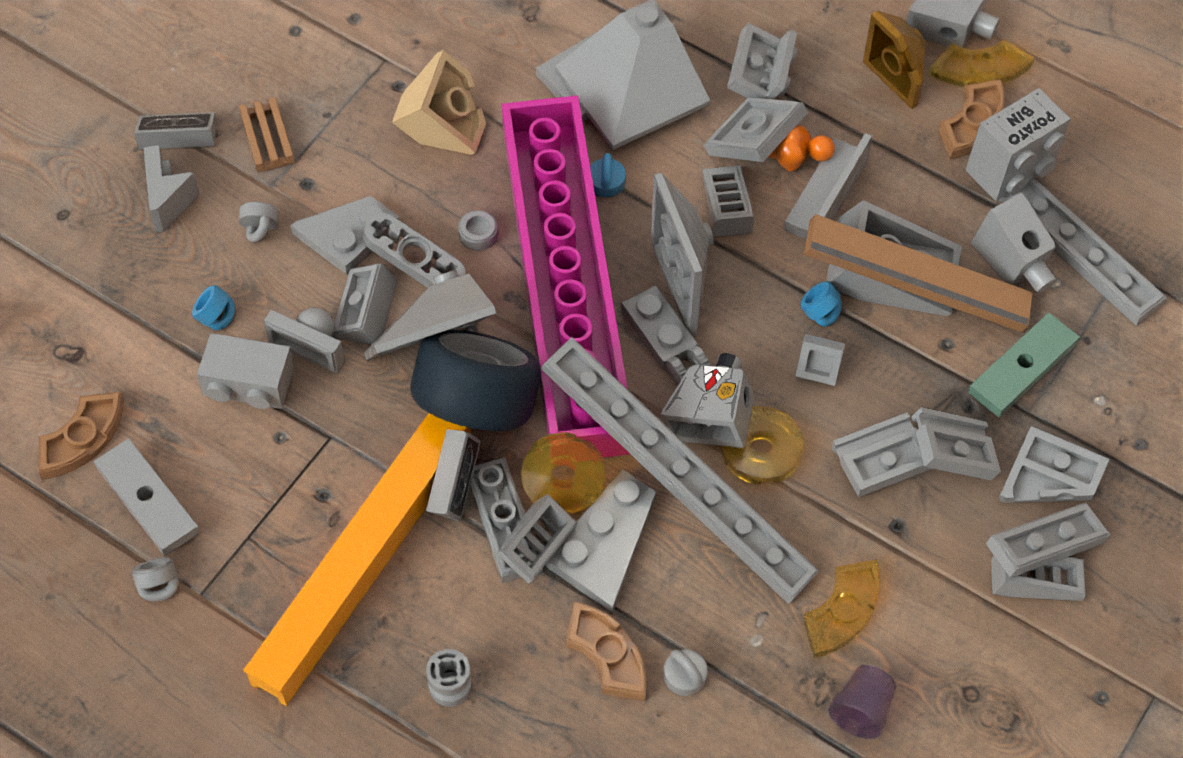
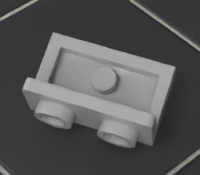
M748 23L740 33L727 88L746 98L774 100L777 96L782 97L791 81L788 71L797 54V48L794 47L797 32L790 29L779 39Z

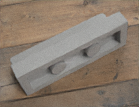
M865 133L857 147L836 138L833 140L835 145L834 155L829 160L820 162L785 220V231L806 239L810 219L815 214L831 220L835 219L868 163L872 135Z

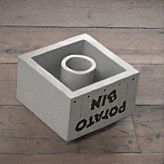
M1038 88L980 123L965 171L995 201L1009 193L1015 195L1031 179L1038 175L1044 177L1055 168L1058 162L1056 158L1060 147L1066 141L1065 134L1071 118Z

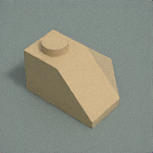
M444 50L439 51L403 92L392 120L393 124L419 144L469 155L476 153L486 126L482 109L476 110L470 91L471 88L475 87L471 73Z

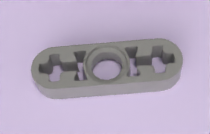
M376 213L367 219L363 234L366 246L425 287L429 288L435 285L434 277L441 275V273H447L449 270H456L458 276L466 274L463 264L458 259L392 215ZM383 227L389 229L388 237L384 235L380 239L374 237L375 229L381 230ZM399 237H403L398 244L397 250L393 251L394 241L398 243ZM410 246H417L424 251L426 257L420 263H410L404 258L403 251ZM432 258H435V267L431 266L430 272L426 273L425 271L429 268Z

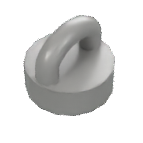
M248 202L240 207L238 221L241 226L246 228L247 239L255 243L260 241L268 230L275 229L278 226L279 212L278 209L268 203Z
M169 557L145 561L135 566L131 571L137 591L145 600L162 601L173 596L178 590L179 580L173 559ZM168 582V586L162 590L152 591L148 589Z
M688 649L673 650L665 662L663 672L664 682L668 689L682 696H689L699 692L705 686L708 674L707 663L704 658L697 652Z

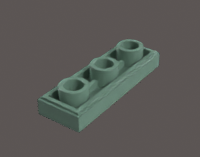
M1048 312L970 385L968 393L1000 418L1078 344L1080 336Z

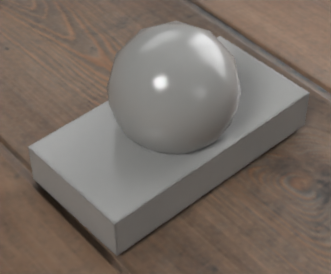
M317 307L304 309L297 316L296 321L270 310L264 319L269 343L290 346L292 354L334 373H338L344 365L345 359L342 343L332 337L334 321L324 309Z

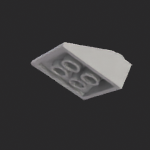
M649 0L620 13L555 66L556 73L572 95H578L580 106L612 150L710 105L709 96L674 25L655 0Z
M662 173L654 174L651 245L682 322L692 337H696L707 271L709 246L714 243L713 234L707 222L702 223L697 209Z
M453 270L434 277L435 285L426 289L364 352L365 359L369 360L420 343L425 337L451 329L458 330L479 323L496 314L495 307L469 273L458 276L457 271Z

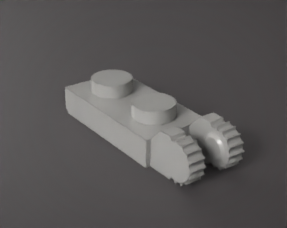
M656 285L622 302V313L663 370H667L677 385H679L687 372L681 360L687 358L692 366H711L707 356L698 347L695 339Z

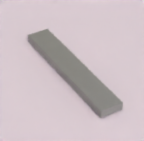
M1035 178L1031 179L1020 191L1026 196L1055 242L1056 248L1054 251L1136 326L1164 305L1167 297ZM1009 193L999 199V201L1003 203L1015 195Z

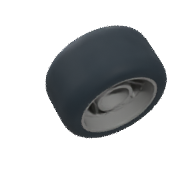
M451 329L423 339L418 350L410 390L418 406L440 419L473 429L510 431L523 426L529 420L534 408L542 371L537 358L526 349L514 343L483 333Z

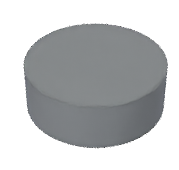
M479 210L469 212L459 222L460 241L471 250L488 249L498 238L497 221L488 212Z

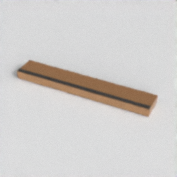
M817 214L810 219L804 255L1019 332L1024 331L1029 326L1033 292Z

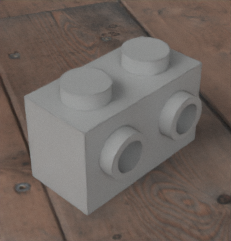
M210 333L197 377L202 394L218 402H227L229 400L244 402L259 409H266L268 407L282 409L295 366L290 346Z

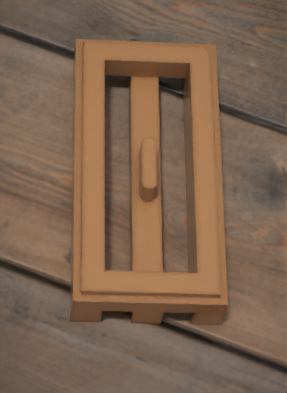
M276 97L269 98V103L264 105L261 104V100L253 102L254 107L248 109L246 104L239 106L257 173L295 163ZM272 114L284 153L282 157H277L265 115ZM252 118H258L270 160L262 161L250 120Z

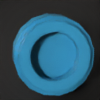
M605 153L603 159H599L591 164L590 169L596 195L612 197L624 189L626 183L625 168L620 162L612 159L610 153Z
M831 282L818 283L803 296L800 308L810 320H815L820 326L832 325L838 319L841 312L842 302L840 293Z
M213 285L204 290L198 297L192 309V316L204 326H208L213 330H222L231 323L234 317L235 303L226 291L217 285ZM225 308L223 317L217 321L216 319L219 317V315Z

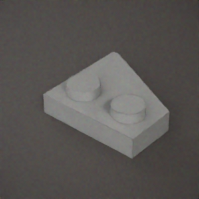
M369 196L295 221L291 225V230L295 237L347 275L350 269L355 268L372 252L366 246L363 238L367 219L376 213L390 214L399 221L400 218L375 198ZM383 227L381 230L375 229L374 237L380 239L383 235L388 237L389 229Z
M1031 426L998 501L1003 503L1092 500L1109 462V458Z

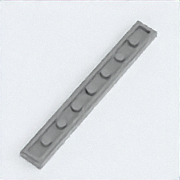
M573 337L543 364L542 371L784 601L789 604L819 572L814 565Z

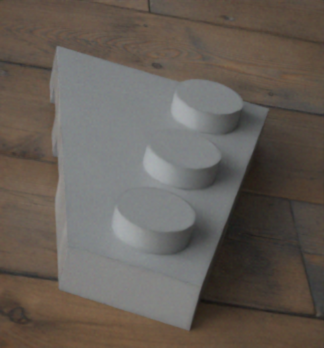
M622 469L577 521L578 524L545 566L613 614L623 581L627 577L637 544L641 540L656 500V491Z

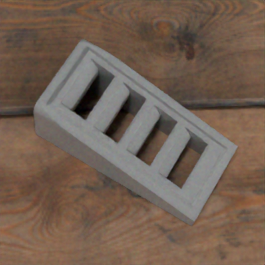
M740 165L702 169L714 237L752 233L754 216ZM727 178H733V179H734V180H732V181H722V182H714V181H713V180L727 179ZM717 189H736L735 191L716 192ZM735 198L738 199V201H730V202H721V203H719V200L735 199ZM740 209V211L722 213L721 210Z
M546 494L535 501L497 554L527 583H530L578 523L549 494ZM538 519L552 532L551 535L537 522ZM530 529L545 542L544 545L529 531ZM523 538L538 552L537 555L521 541ZM515 548L531 562L530 566L513 551Z
M994 555L991 559L992 593L995 595L1082 601L1086 598L1083 559L1066 557L1031 570V578L1027 577V572L1010 578ZM1044 569L1049 570V581H1045ZM1061 570L1066 571L1067 585L1061 584Z

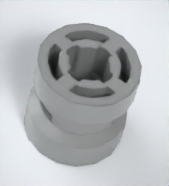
M444 649L430 657L426 666L428 689L433 700L446 707L462 704L468 699L472 691L471 669L468 659L463 653L454 649Z

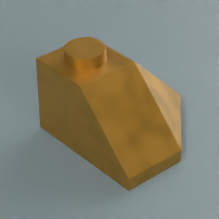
M875 11L871 14L863 63L903 102L913 109L918 105L922 87L926 40L923 39L921 33L916 28L911 27L901 17Z

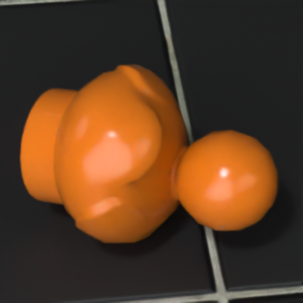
M797 125L768 157L777 159L779 164L787 171H795L802 166L809 154L818 162L829 160L834 155L835 145L831 138L825 135H819L812 139L806 127Z

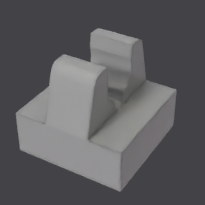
M805 334L795 376L835 386L845 343Z

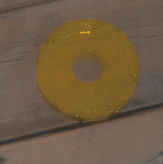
M754 406L752 407L745 447L721 446L722 457L725 465L736 477L751 484L761 485V482L770 481L773 484L783 481L795 472L802 459L804 438L799 425L787 413L774 407ZM756 439H765L773 445V448L768 452H758L752 448L751 443Z
M567 432L549 434L535 441L523 460L521 467L523 489L533 503L549 494L567 513L579 512L591 506L602 493L606 480L604 458L593 443L587 439L584 441L581 438H577L576 434ZM564 465L572 468L575 475L569 480H559L553 476L552 471L554 468Z

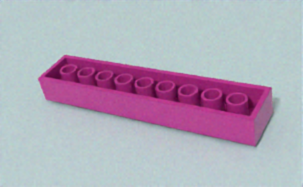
M578 95L502 103L503 136L536 358L542 368L543 364L573 337L628 389ZM542 371L540 389L551 464L630 454Z

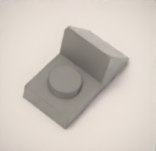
M159 145L143 147L149 210L156 232H163L198 197L199 191L192 172L173 175L170 159L163 160Z

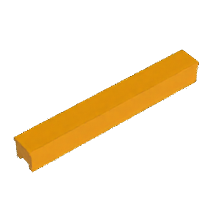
M430 413L427 414L243 669L252 687L256 689L260 687L277 697L283 705H288L426 509L446 430L465 431L471 434L469 427L445 421Z

